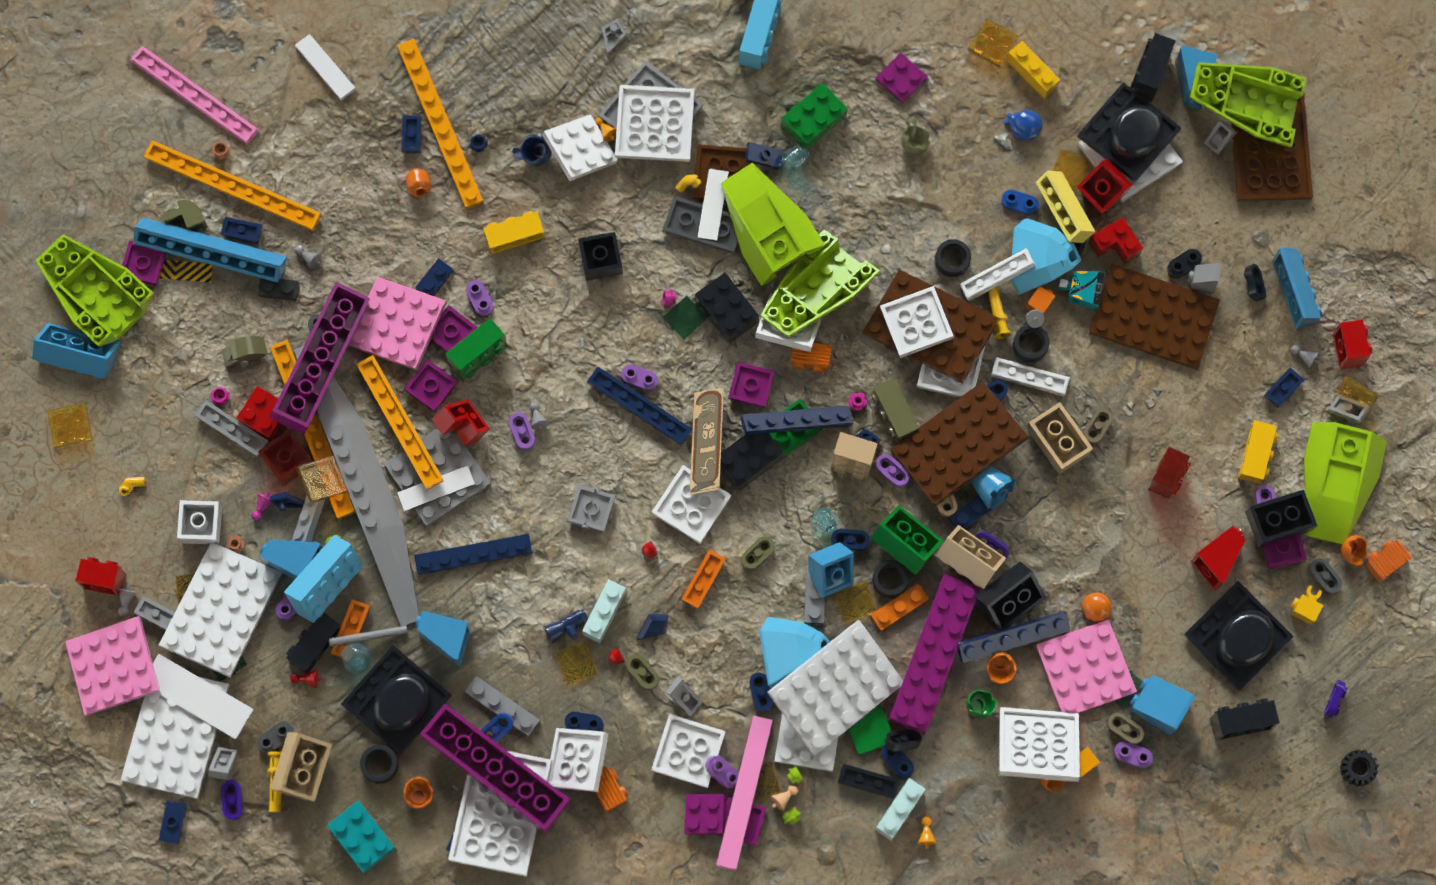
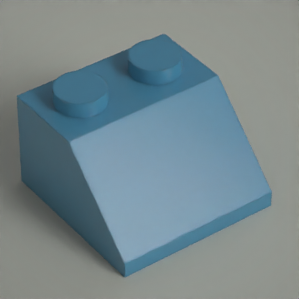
M840 542L808 555V571L820 597H826L854 585V553Z

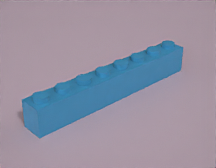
M142 218L135 226L133 244L277 283L285 273L287 256L147 218Z

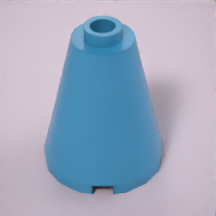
M992 466L970 481L988 509H994L1007 499L1005 494L1008 491L1012 493L1016 485V481Z

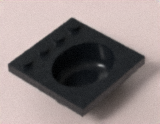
M1123 82L1078 133L1077 137L1105 160L1108 159L1119 171L1136 183L1179 133L1181 127Z
M1239 581L1183 634L1238 691L1294 637Z
M392 645L344 699L341 705L401 756L443 705L452 697V694Z

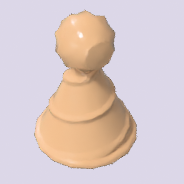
M790 785L787 792L772 795L771 800L774 803L772 807H777L779 810L784 811L790 796L798 793V787Z

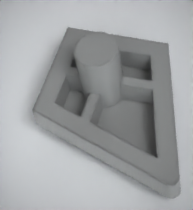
M618 19L601 27L607 54L627 35Z

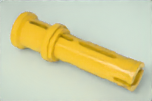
M999 286L988 291L992 314L999 318V322L995 327L994 337L996 339H1003L1009 337L1011 331L1008 330V316L1004 314Z
M268 752L270 768L267 772L270 775V788L282 752ZM270 789L269 812H282V793Z

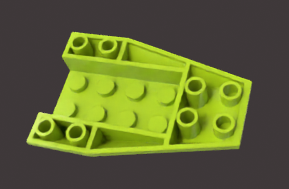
M1198 62L1189 98L1257 138L1291 148L1296 129L1292 128L1297 100L1303 96L1307 78L1273 67Z
M753 163L721 183L742 255L761 286L778 277L776 272L807 253L811 256L826 246L808 216Z
M826 230L819 234L826 246L811 256L806 253L793 262L760 314L764 320L788 338L853 299L880 273V270L865 260L861 264L839 248L838 239Z
M64 234L36 259L37 264L72 322L98 347L117 341L145 315L154 296V293L129 269Z
M1336 422L1311 423L1304 455L1305 494L1317 527L1313 531L1306 533L1308 537L1342 545L1350 536L1380 477L1387 444L1386 440L1374 432Z

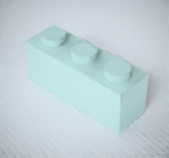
M608 579L582 630L583 636L601 644L626 594V587Z
M909 778L875 830L892 841L926 789Z

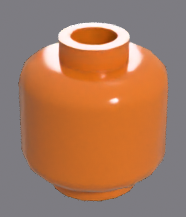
M415 168L406 175L405 182L407 190L411 195L416 197L427 195L431 189V181L427 171Z

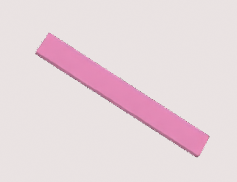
M141 46L130 59L136 66L246 145L259 132L248 121L145 47Z
M753 716L717 867L736 871L773 720Z

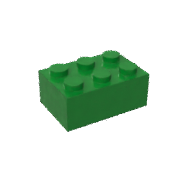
M822 82L781 117V126L807 151L847 117L848 108Z
M489 318L445 353L448 364L462 380L470 379L476 374L478 368L481 366L485 367L491 362L493 356L496 354L500 355L505 351L507 346L505 334Z
M900 505L878 526L871 537L874 542L915 575L935 555L944 542Z

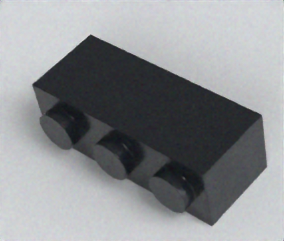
M324 612L314 623L310 621L311 626L307 630L304 629L299 635L298 643L295 646L292 645L287 651L288 656L286 659L305 674L311 671L329 647V639L335 638L341 628V624Z

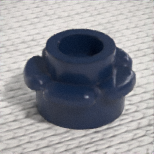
M474 135L470 139V148L476 152H483L488 146V141L485 140L486 138L483 135Z

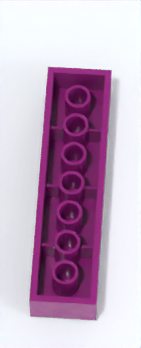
M335 282L269 417L270 419L305 434L370 300L369 297Z
M946 574L943 575L890 714L889 722L909 730H915L922 735L926 734L957 652V643L961 641L976 601L975 595L979 593L980 587Z
M446 704L443 705L420 734L424 742L545 835L570 805V799Z

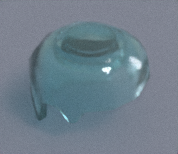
M361 642L350 643L341 652L342 664L350 673H361L368 669L371 664L370 651Z

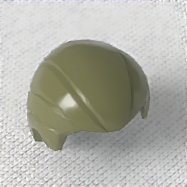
M907 117L906 124L908 127L902 133L901 145L909 154H922L930 145L929 133L927 130L916 126L917 119L915 117Z

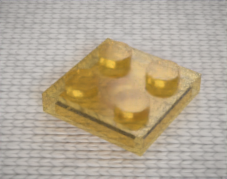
M986 18L969 45L968 51L1000 68L1019 35Z
M1347 375L1336 388L1341 395L1350 397L1370 407L1379 397Z
M85 402L47 410L55 449L93 440Z
M334 456L297 467V472L310 503L347 492V487Z

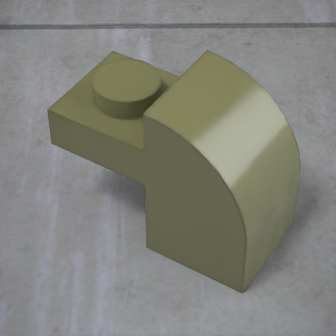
M189 200L177 201L178 209L172 208L167 210L165 214H162L165 224L175 225L185 221L188 230L195 232L208 227L200 208Z
M263 336L237 338L230 341L229 346L221 350L226 368H232L243 361H257L268 354Z

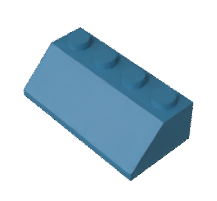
M1279 248L1272 261L1296 330L1318 324L1322 317V311L1320 306L1316 304V293L1310 287V276L1303 267L1304 259L1302 254H1299L1296 248Z
M47 323L34 339L32 360L43 364L55 365L62 369H70L77 373H85L95 378L105 379L113 368L120 342L114 341L98 347L84 332Z

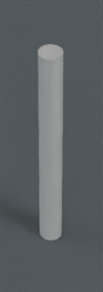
M402 626L330 638L329 644L330 646L407 634V627Z

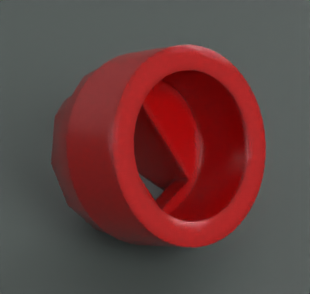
M652 541L642 547V554L647 558L658 555Z
M617 648L613 649L608 655L609 662L614 665L625 661Z

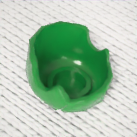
M981 689L974 690L967 696L966 708L971 716L978 719L988 718L996 711L997 700L993 699L991 692Z

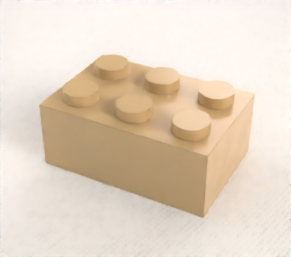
M1060 402L1030 421L1026 427L1059 475L1089 456L1093 450V447Z
M840 432L833 453L831 468H834V471L837 473L845 474L846 472L853 474L852 476L856 479H868L878 443Z
M959 525L947 537L936 554L941 562L950 565L958 574L966 576L974 585L983 589L1006 560L1003 555Z
M288 732L270 789L304 801L315 802L332 744L300 733Z

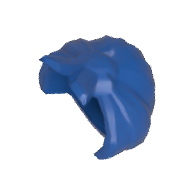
M1023 110L1016 114L1009 113L1007 119L1004 120L1005 126L1011 124L1013 135L1018 140H1032L1042 130L1041 117L1032 110Z

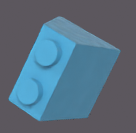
M1181 45L1175 60V66L1183 103L1190 108L1202 109V105L1189 98L1198 62L1216 63L1218 54Z
M269 540L268 544L265 543L261 548L260 557L265 565L295 580L323 547L318 542Z
M422 611L421 616H417L415 623L420 637L455 665L461 667L471 631L469 623Z
M1151 675L1149 679L1145 678L1139 688L1142 691L1139 696L1135 694L1130 702L1132 708L1130 711L1171 735L1178 728L1196 696Z

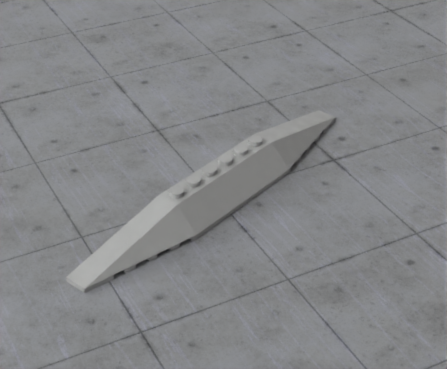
M304 346L294 349L297 360ZM332 377L317 408V412L401 627L416 622L419 612L404 525L364 423L335 378Z

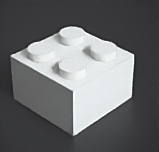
M180 500L177 539L180 543L220 544L222 506L219 501Z

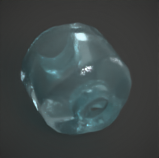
M794 145L783 153L782 163L789 172H798L809 165L808 157H810V153L806 147L802 148L799 145Z
M822 506L812 513L811 522L819 534L827 533L831 535L834 531L838 530L837 526L840 523V519L833 508Z

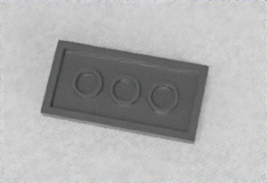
M674 196L662 232L731 254L735 253L738 239L730 213L722 211L717 240L699 238L698 231L703 204Z

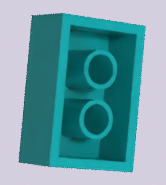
M359 800L327 824L328 828L364 874H367L397 850Z

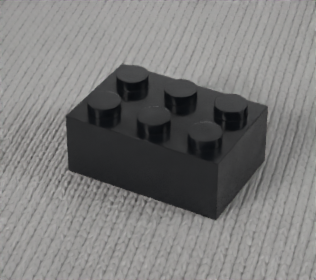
M1157 33L1154 34L1153 39H1148L1130 86L1151 103L1158 90L1176 42L1174 39Z
M723 273L695 293V302L728 344L759 323L758 313L726 273Z
M769 433L744 435L721 452L720 465L741 491L781 461L786 455Z
M1304 490L1249 506L1245 511L1258 548L1311 532L1317 527Z
M1018 562L975 595V598L988 622L999 631L1008 628L1042 602L1046 596L1033 571L1022 562Z
M1267 698L1257 700L1252 705H1249L1248 702L1240 703L1233 709H1230L1229 706L1221 707L1210 717L1215 741L1271 730L1280 723L1274 700L1268 701Z

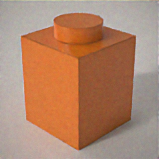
M1039 286L1028 301L1025 309L1029 312L1037 309L1045 314L1053 303L1055 295H1053L1049 288Z

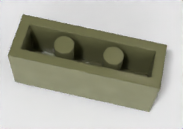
M894 378L873 387L872 400L875 405H879L881 409L879 411L880 416L884 422L887 421L889 425L888 431L892 438H896L897 442L919 430V426Z

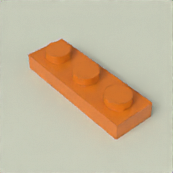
M709 549L681 601L699 609L724 565L726 558Z
M918 583L870 614V617L880 632L928 602L929 598Z
M352 599L337 637L360 634L371 606ZM357 642L333 646L331 655L350 661Z

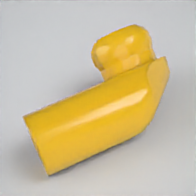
M686 175L675 187L679 192L683 193L689 185L697 188L701 180L697 178V175Z
M145 477L126 478L119 487V494L127 496L135 487L145 486Z

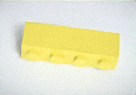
M1046 171L1036 181L1038 188L1069 242L1084 243L1095 232L1093 226L1063 173Z

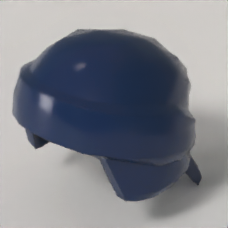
M538 134L528 135L522 142L520 149L514 147L512 153L515 154V161L524 160L532 166L545 164L552 155V151L542 135Z

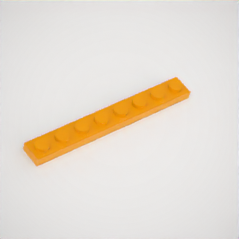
M372 355L357 363L358 369L427 491L443 483L444 480L374 356Z

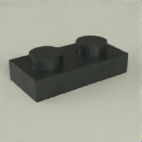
M260 278L258 296L297 301L299 281L280 279L277 283Z

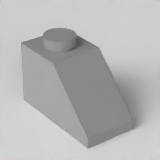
M1221 263L1196 265L1193 271L1189 272L1188 282H1191L1190 289L1212 293L1219 282Z

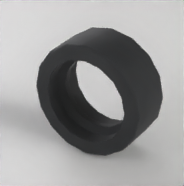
M957 239L944 241L938 247L935 254V265L938 271L948 277H957L964 274L971 262L969 247ZM955 248L963 253L964 261L960 267L949 268L944 265L942 254L946 249Z
M1029 325L1023 326L1016 332L1013 339L1015 355L1027 363L1041 360L1046 355L1050 345L1048 334L1042 327L1032 328ZM1033 333L1040 337L1042 348L1038 353L1028 354L1021 349L1020 340L1025 334Z
M885 560L878 564L874 570L872 577L873 587L882 597L896 598L907 589L910 579L909 572L899 561ZM887 568H894L902 575V583L895 590L885 589L880 584V574Z
M373 745L362 754L360 769L369 781L377 784L386 783L396 775L398 759L389 747ZM376 753L386 754L391 761L389 771L381 776L372 774L368 769L369 758Z

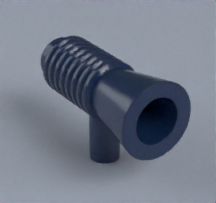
M583 609L577 610L565 616V618L563 617L560 621L543 627L552 643L566 632L572 639L578 638V633L575 629L585 624L588 617Z

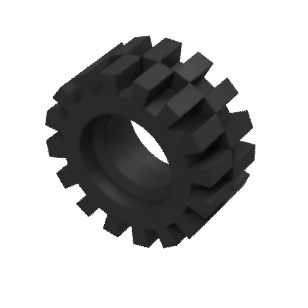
M1357 749L1351 751L1341 761V775L1345 777L1343 779L1345 781L1348 780V784H1355L1357 787L1370 783L1378 774L1377 768L1379 765L1375 762L1377 761L1376 757L1373 758V754L1371 752L1367 753V750L1361 751ZM1359 760L1365 763L1367 769L1364 775H1357L1353 772L1352 765L1354 761Z

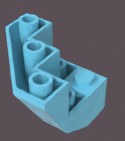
M1024 219L1014 227L1012 256L1027 248L1036 265L1010 279L1018 295L1053 281L1082 261L1074 244L1069 242L1066 236L1057 228L1030 219Z
M768 617L759 631L768 686L772 689L830 643L828 638L823 633L803 622Z

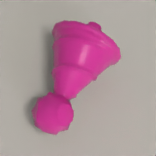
M266 492L265 495L257 493V509L251 515L254 521H260L262 518L261 512L272 504L269 492Z

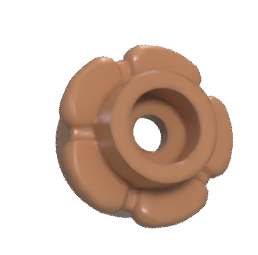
M222 141L216 142L212 147L213 156L219 159L227 158L231 151L228 144Z
M239 535L231 536L226 541V548L238 554L245 548V542Z

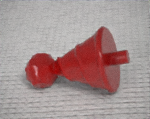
M315 669L302 676L293 673L290 676V681L294 684L300 681L316 689L318 681H322V677H318V670Z

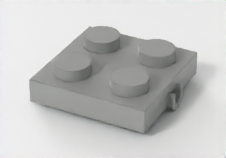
M578 485L567 522L579 525L581 528L584 527L588 530L592 529L604 533L616 496L603 492L597 487L592 489Z

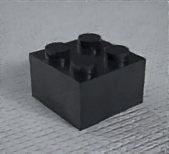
M615 232L578 238L586 281L623 274Z

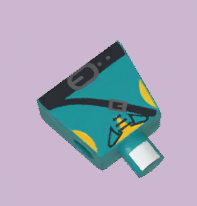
M1074 271L1071 280L1060 278L1058 289L1069 291L1068 302L1096 311L1099 306L1104 272Z

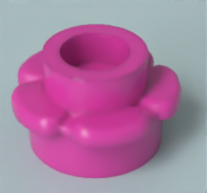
M672 289L664 290L662 296L663 305L671 307L672 304H675L676 293H673Z
M223 387L215 388L211 393V401L215 405H225L230 398L229 392Z
M853 393L848 404L855 411H861L866 407L867 400L864 394Z

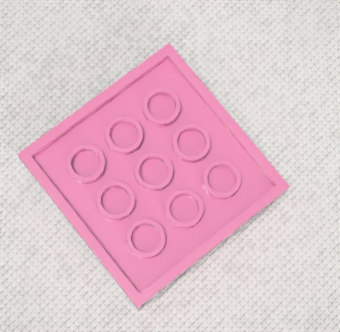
M377 277L368 296L370 300L348 346L418 370L447 302Z
M137 616L65 641L84 715L89 716L160 691L141 617Z
M1109 619L1035 645L1060 712L1081 713L1137 693Z

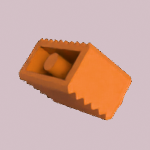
M813 343L811 352L793 348L790 365L798 370L810 368L816 373L828 372L832 346Z
M1398 539L1394 542L1389 540L1382 546L1384 550L1380 553L1375 551L1367 557L1369 561L1365 564V567H1367L1379 583L1412 558Z
M609 766L602 768L598 792H595L606 813L627 803L625 797L628 796L624 786L619 787L616 781L619 779L614 768L610 770Z

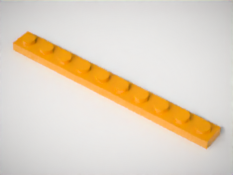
M415 39L398 44L397 47L465 208L468 209L484 203Z
M153 140L144 154L146 160L311 231H314L321 217V213Z
M288 339L270 346L284 384H286L296 364V359ZM315 412L304 435L336 517L339 520L356 513L317 412Z

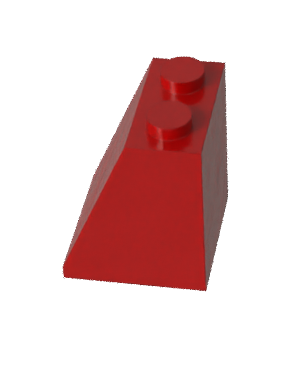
M1234 526L1200 550L1191 560L1215 591L1225 582L1246 541L1243 532Z

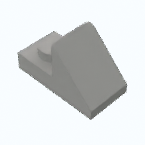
M1220 119L1204 143L1219 155L1229 140L1237 134V131Z
M1338 394L1328 409L1332 414L1345 418L1349 425L1353 427L1361 422L1369 411L1370 406Z
M679 677L666 690V693L669 695L668 698L689 716H692L703 703L698 695Z
M218 747L208 769V777L232 780L237 750Z

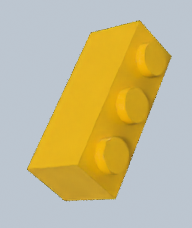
M1023 41L1008 52L1006 61L1043 99L1058 88L1060 79Z
M533 211L526 212L517 218L509 217L504 222L498 224L497 222L490 223L483 228L491 254L545 238L538 212Z
M1257 420L1253 421L1238 475L1239 479L1261 484L1264 479L1267 480L1270 470L1267 468L1268 461H1272L1274 451L1271 450L1272 444H1276L1278 438L1277 426Z

